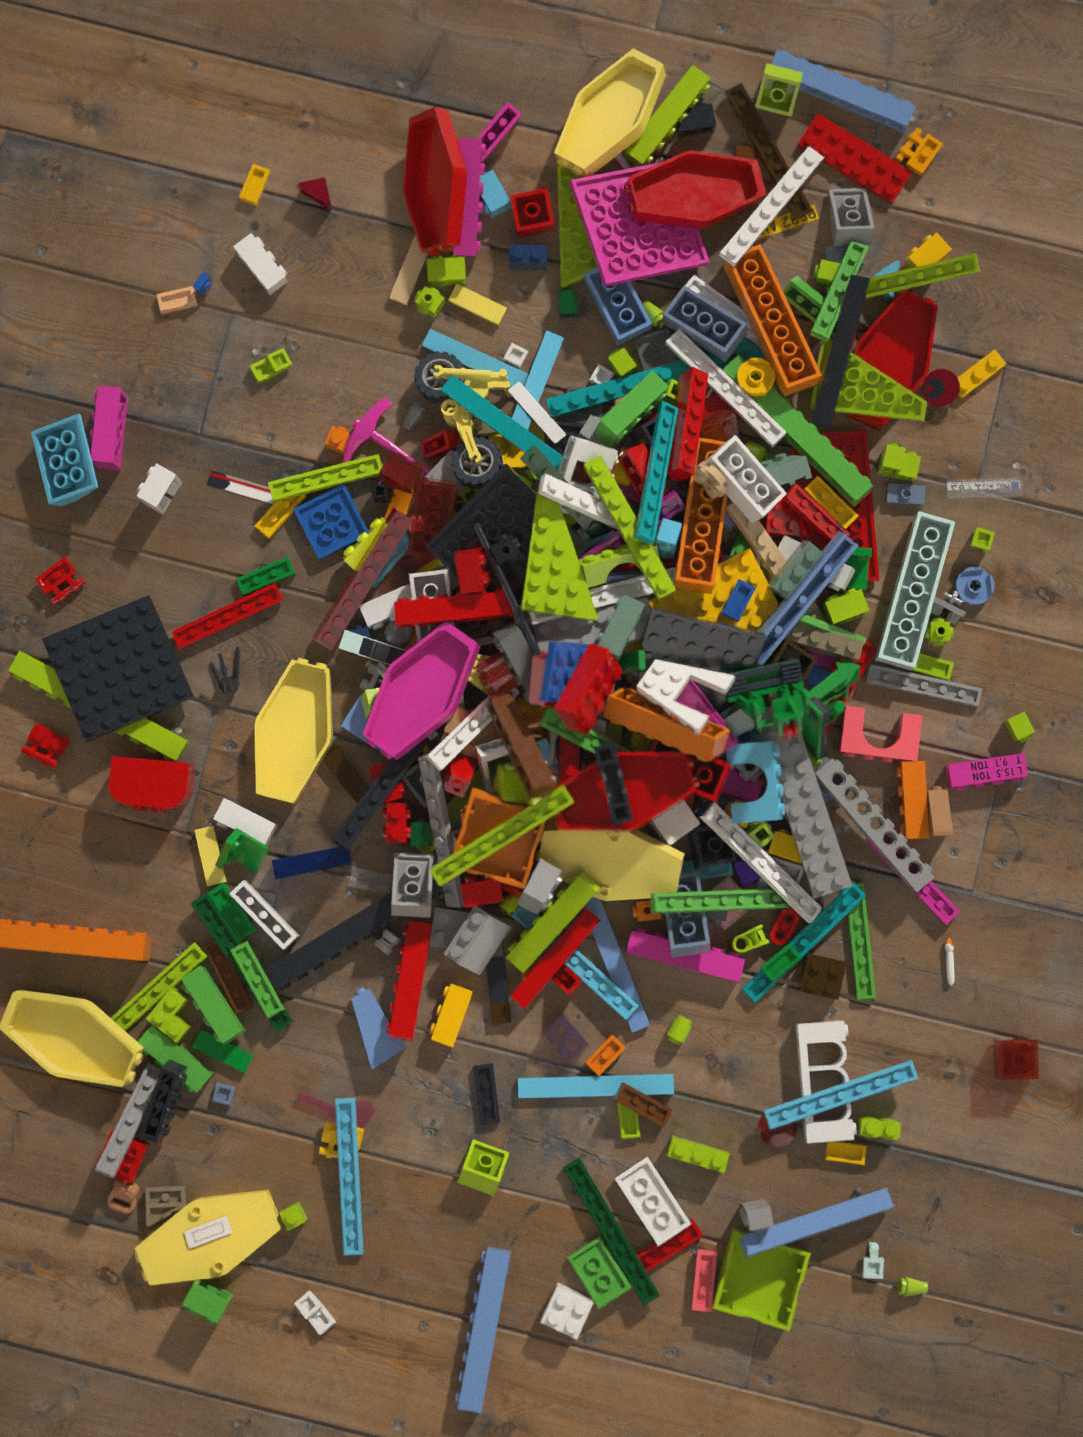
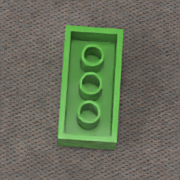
M652 370L600 419L593 433L606 446H618L624 440V436L627 433L634 431L640 421L643 422L650 415L653 408L655 410L658 408L659 403L667 396L665 392L669 386Z

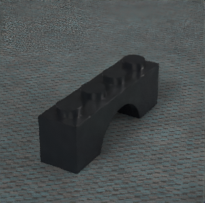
M615 742L593 747L604 781L613 825L634 820Z

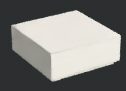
M511 343L503 361L520 369L529 351Z
M598 364L589 382L597 385L611 381L615 373Z

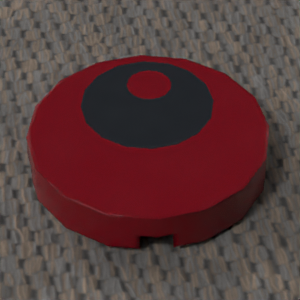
M936 369L930 372L922 383L924 398L936 407L952 404L960 393L958 377L947 369Z

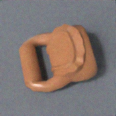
M116 1180L108 1196L109 1208L126 1215L131 1213L136 1206L139 1186L134 1182L124 1184ZM114 1197H116L117 1199L119 1198L121 1200L129 1202L130 1207L114 1202L112 1200Z

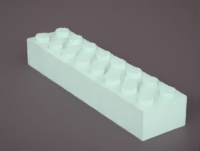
M920 511L914 516L875 656L876 661L907 670H913L916 667L955 521Z

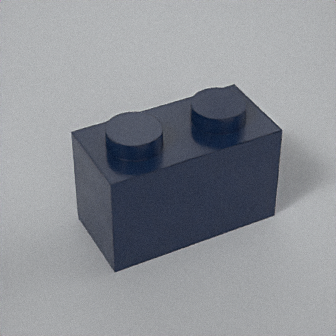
M509 245V270H547V245Z

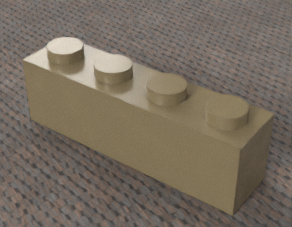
M796 623L784 638L790 640L803 650L836 659L845 658L854 664L860 659L864 643L862 640Z

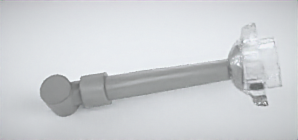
M550 732L549 770L556 778L560 774V771L553 766L558 735Z

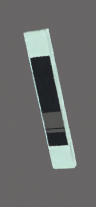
M344 630L338 647L339 649L378 662H384L387 665H391L407 652L406 650Z

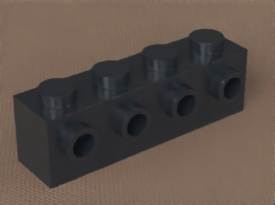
M170 1059L161 1067L139 1136L156 1144L163 1137L168 1136L171 1130L170 1121L174 1118L177 1111L175 1105L182 1096L181 1086L185 1084L188 1077L186 1075L187 1066Z

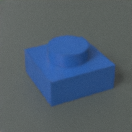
M202 272L192 287L197 294L202 296L204 292L207 293L211 288L212 280L208 274Z

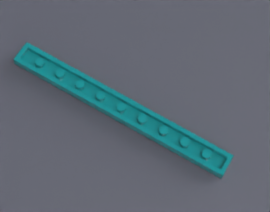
M710 352L705 353L721 370L730 363L729 359L724 362ZM681 360L548 398L545 402L549 415L553 419L612 402L615 399L626 396L652 370L667 384L671 379L679 382L680 375L689 370L690 367Z

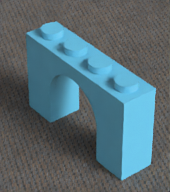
M776 741L735 744L726 751L728 764H755L765 772L768 782L765 794L757 801L731 804L733 823L783 819V815H785L784 803H781L783 785L779 783L781 765L777 761L780 750L779 745H776Z

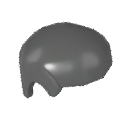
M393 620L386 626L384 635L386 641L391 646L400 648L409 643L414 631L412 627L397 628L396 622Z

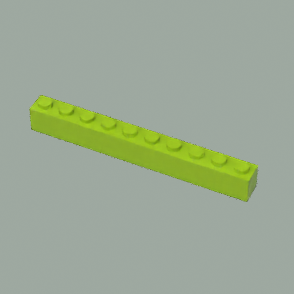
M19 650L8 670L13 673L12 677L20 682H23L25 679L30 682L29 686L37 691L41 688L47 691L46 696L54 700L58 697L64 700L63 705L71 708L55 669ZM146 718L114 731L121 736L124 733L131 736L129 740L138 745L141 742L146 744V749L155 754L157 751L163 753V758L172 762L174 760L180 762L190 744L188 740Z

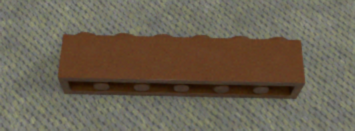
M512 692L490 696L487 710L530 800L552 795L556 786V778L551 774L548 762L541 754V747L536 743L533 731L527 725L525 714L521 713L518 700L514 698Z

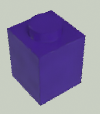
M744 860L732 864L740 886L746 885L747 888L757 884L756 880L760 876Z

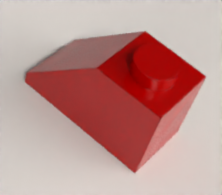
M444 430L420 441L424 459L445 456L450 450L456 451L457 445L463 443L458 430Z

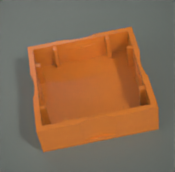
M472 788L453 854L530 805L503 801L499 795ZM546 820L465 871L486 875L497 881L525 889L536 847L540 841Z

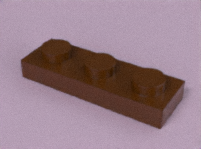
M623 1082L613 1099L663 1128L673 1111Z

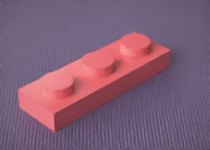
M697 1249L692 1310L712 1312L717 1251Z

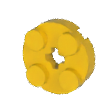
M762 358L749 359V361L740 365L737 372L738 386L750 396H765L772 389L775 382V371L770 366V363ZM755 373H758V377H760L761 379L754 381L753 378H751V376H754Z

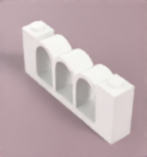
M570 436L558 472L571 486L589 491L591 495L600 498L593 483L584 484L571 480L576 462L578 460L587 463L602 456L608 469L612 470L613 465L617 462L618 451L609 446ZM559 503L560 508H561V511H562L563 513L569 514V513L564 509V507ZM582 528L577 532L583 540L589 537Z
M842 1020L795 1024L801 1097L812 1094L809 1071L837 1070L842 1076V1083L848 1082V1074L844 1069L840 1068L847 1056L846 1048L841 1041H846V1036L849 1035L848 1025L844 1024ZM834 1042L838 1045L840 1057L835 1063L809 1066L808 1043ZM844 1104V1113L837 1119L813 1121V1115L803 1118L805 1142L854 1140L857 1128L856 1123H853V1120L849 1118L851 1115V1104Z

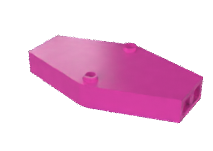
M445 621L395 660L385 673L364 729L363 736L368 738L365 742L373 748L379 746L383 749L381 754L388 759L394 757L398 760L451 719L458 709L480 646Z

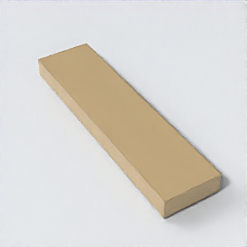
M416 234L389 297L390 300L406 306L429 254L420 251Z

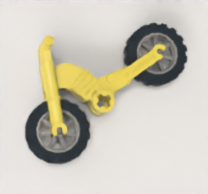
M436 351L434 354H427L426 358H422L419 361V365L415 368L414 379L416 387L421 396L423 395L426 400H431L433 403L441 402V411L446 424L450 427L458 428L463 443L457 445V450L453 451V459L451 460L452 470L456 479L463 486H468L469 489L478 488L480 490L503 467L501 452L498 446L494 445L493 441L486 440L484 437H474L472 417L474 415L441 392V389L448 379L454 375L486 400L490 398V390L495 389L504 390L507 397H512L508 391L511 386L508 381L507 371L505 369H501L500 372L465 369L460 360L456 359V356L453 354L449 355L448 352L443 351V353H439V351ZM430 372L434 375L432 377H427V375ZM435 381L432 387L427 382ZM480 452H484L486 455L481 457ZM489 457L491 458V464L484 463ZM466 458L471 460L469 463H464ZM472 467L469 473L464 468ZM475 470L479 471L480 474L474 475Z

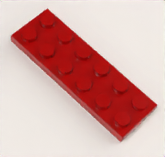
M818 113L797 144L804 151L811 147L824 157L823 163L891 205L912 174V171Z

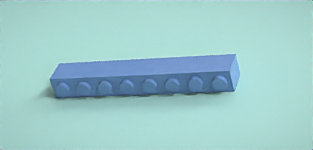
M777 50L771 65L803 72L799 87L800 91L903 133L916 107L908 100H900L891 93L880 92L874 86L863 85L856 79L843 77L839 72H831L822 65L811 64L805 58L794 57L784 50Z
M487 1247V1252H482L481 1263L484 1264V1269L479 1271L477 1283H481L480 1290L475 1291L473 1303H477L476 1311L472 1310L470 1323H473L472 1331L468 1330L466 1342L470 1343L468 1351L464 1350L462 1362L466 1363L465 1371L461 1370L459 1377L462 1388L457 1390L455 1402L459 1403L458 1409L477 1413L482 1412L511 1251Z

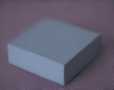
M217 1082L212 1102L231 1106L236 1086Z

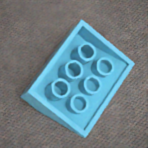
M81 414L73 415L31 431L49 505H67L98 488Z

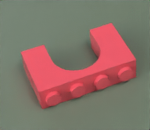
M845 706L842 714L838 753H843V757L854 758V755L862 756L863 760L881 758V762L892 763L893 760L900 761V763L917 761L922 715L901 714L898 736L895 743L889 748L879 749L870 745L864 737L863 722L865 708Z

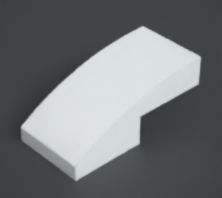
M308 1291L294 1303L319 1335L324 1334L336 1323L332 1315L311 1291Z

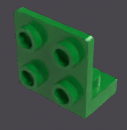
M857 547L844 563L855 569L846 589H867L869 558L872 556V548Z
M236 828L225 841L215 866L222 869L226 863L230 864L232 860H235L251 871L258 873L269 847Z

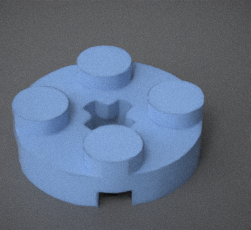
M969 567L958 575L955 582V591L958 592L957 596L963 603L980 605L992 595L994 580L983 568ZM972 581H975L980 586L976 591L970 588Z

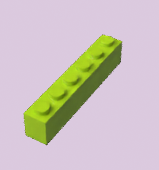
M692 65L649 119L641 137L626 148L624 158L636 167L650 165L654 160V154L661 152L665 146V140L675 134L676 126L679 123H683L688 115L687 112L699 103L698 99L701 95H705L710 89V77Z
M585 871L580 876L576 873L569 881L571 886L568 889L563 887L556 895L559 899L555 903L551 901L546 906L544 916L542 917L539 914L532 922L535 926L531 930L527 928L520 935L522 940L519 943L515 941L509 947L508 951L510 953L506 958L522 973L525 972L601 888Z

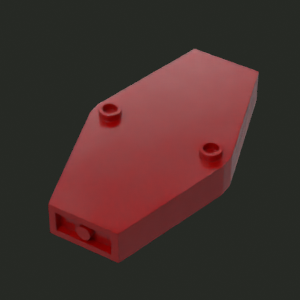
M433 107L409 118L403 194L420 251L429 253V256H438L440 252H449L454 247L460 246L467 168L449 111Z
M686 151L630 176L624 185V194L628 196L629 200L628 210L629 213H632L633 220L693 229H704L761 203L766 196L758 160L700 151Z
M908 289L907 291L903 290L861 337L855 347L854 354L906 389L914 392L929 372L938 305L935 304L934 300L928 297H919L915 291ZM845 413V417L876 431H880L891 419Z
M617 752L634 820L613 825L607 793L597 761L554 788L556 790L564 785L574 803L554 815L558 830L573 832H632L639 830L697 793L696 787L700 786L697 776L692 775L691 768H694L691 756L687 757V754L683 752Z

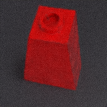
M458 753L442 769L445 791L463 798L478 764V759Z

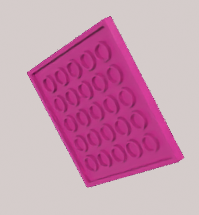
M659 163L573 179L569 183L604 287L705 266L709 263L698 229L633 220L632 213H629L628 196L624 194V185L628 178Z

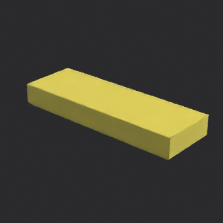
M456 284L448 299V302L498 326L507 311L506 307L459 284Z
M209 826L194 830L207 886L227 882L224 867L220 869L215 866L220 855L215 827Z

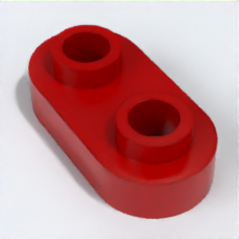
M788 908L780 912L769 934L770 940L774 944L783 945L789 940L799 920L795 910ZM787 914L792 918L790 922L785 920ZM778 931L782 933L781 939L776 938Z

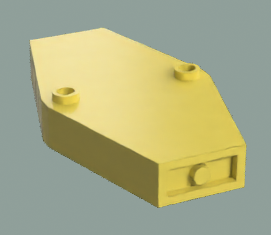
M633 48L582 88L576 96L554 153L557 163L563 168L571 169L579 177L581 175L583 177L592 176L639 139L645 131L666 77L664 65Z
M297 658V661L291 660L258 714L254 725L256 794L296 804L331 747L333 740L331 670L327 668L326 664L316 662V665L308 664L309 660Z
M547 825L544 831H542L539 841L541 849L537 850L535 861L539 863L541 859L560 869L559 877L568 884H570L569 881L576 873L580 876L585 871L601 886L593 896L599 900L651 898L650 894L673 893L678 890L684 853L639 830L632 832L560 831L557 825Z
M18 990L12 993L0 1023L1 1031L48 1073L56 1077L123 1087L132 1083L136 1075L134 1070L143 1059L141 1053L144 1048L94 1003L86 999Z
M269 1190L200 1197L191 1201L135 1247L134 1256L136 1261L141 1263L143 1279L145 1282L148 1281L149 1285L221 1277L283 1227V1224ZM227 1216L232 1230L231 1234L189 1248L184 1231Z

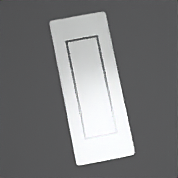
M227 1216L184 1231L189 1248L232 1233Z

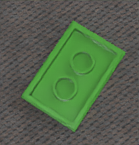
M601 1236L567 1257L598 1309H601L632 1288Z

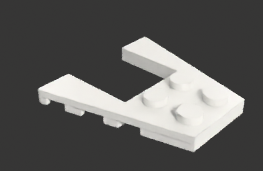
M655 660L637 685V691L654 704L658 703L664 707L665 712L675 715L679 718V722L685 726L689 725L699 735L708 721V716L676 703V699L689 680L726 694L733 684L735 676Z

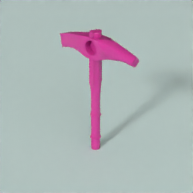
M386 397L377 402L361 420L357 419L354 421L352 427L355 429L347 444L342 462H349L356 450L371 439L424 475L431 471L375 431L380 417L393 405Z

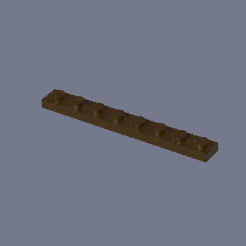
M740 83L726 90L725 95L776 186L789 171V167L746 89ZM801 188L798 189L786 204L795 222L813 212Z

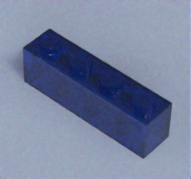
M335 847L272 860L274 876L277 880L353 865L350 847L347 851L342 847Z

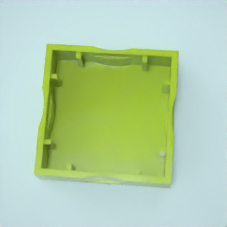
M732 1228L713 1296V1309L740 1317H750L761 1323L790 1331L797 1305L798 1291L804 1280L811 1253L806 1249L786 1244L745 1258L739 1238L749 1234V1232Z

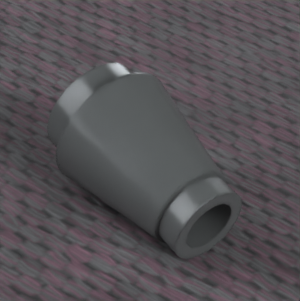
M414 402L412 406L410 405L402 426L412 431L425 418L427 410Z

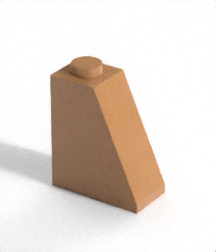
M932 786L930 790H927L930 837L952 836L953 827L948 790H942V786Z

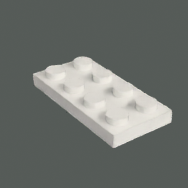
M648 1157L615 1178L658 1246L691 1225Z

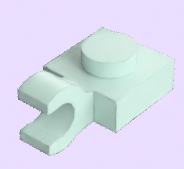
M869 1242V1257L863 1256V1278L883 1279L884 1259L883 1257H878L879 1245L877 1242Z

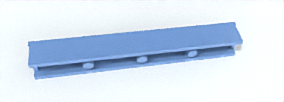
M840 531L836 533L822 551L824 553L799 586L788 599H784L758 631L766 636L758 664L763 665L858 547L845 533Z
M887 1188L776 1224L774 1227L764 1228L743 1235L739 1240L745 1254L744 1257L747 1258L891 1210L895 1206L891 1201Z

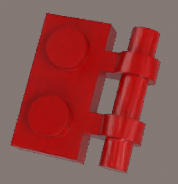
M67 557L62 558L35 579L46 595L52 592L56 594L51 599L54 605L67 600V596L74 591L80 590V587L86 583L82 577L76 581L72 578L78 572ZM68 581L70 585L61 591L58 587Z
M35 722L27 740L33 742L31 748L24 745L21 752L27 754V757L30 759L35 758L41 761L47 767L56 768L59 762L53 759L55 754L63 757L71 739ZM40 746L49 750L47 755L38 752Z

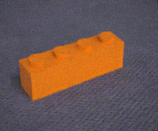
M925 761L901 762L899 767H896V777L900 779V786H897V795L901 797L898 813L899 817H902L899 831L907 840L928 839L930 835Z

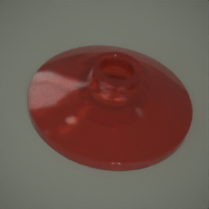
M763 1114L758 1123V1132L761 1139L767 1145L780 1148L787 1146L793 1141L797 1133V1124L795 1121L781 1126L782 1130L776 1132L775 1128L769 1129Z

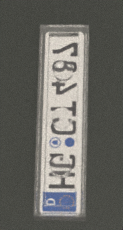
M1022 478L945 481L946 500L1023 497Z

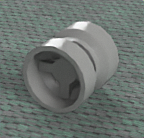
M385 929L382 932V937L377 939L374 945L389 956L393 946L397 945L400 939Z

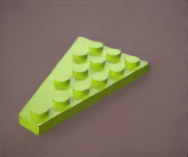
M559 165L557 166L560 271L561 288L565 289L583 280L584 274L597 268V264L569 184L571 180L583 178V176L579 177L571 169L563 168Z
M830 338L827 342L821 340L817 366L822 376L818 385H815L813 388L810 407L812 410H815L832 347L833 340ZM851 352L835 412L915 421L925 420L927 402Z
M537 494L521 610L597 621L598 616L560 505L552 499Z

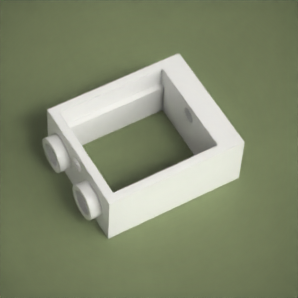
M501 738L475 746L482 783L489 793L496 792V789L493 786L495 777L490 778L487 761L508 755Z

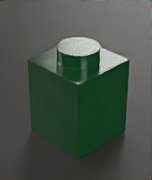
M565 288L558 291L559 319L578 318L577 290Z
M415 819V822H411L412 847L431 846V824L427 822V819Z

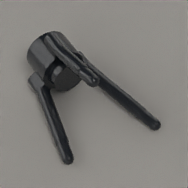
M236 647L235 679H233V675L227 676L221 653L218 654L223 674L222 678H220L214 663L210 662L222 693L237 691V686L240 685L239 647Z

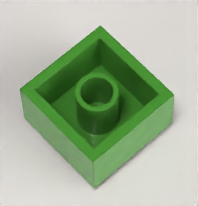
M199 1279L193 1283L182 1305L186 1307L188 1312L204 1316L203 1319L211 1324H214V1322L218 1324L234 1295L205 1279Z

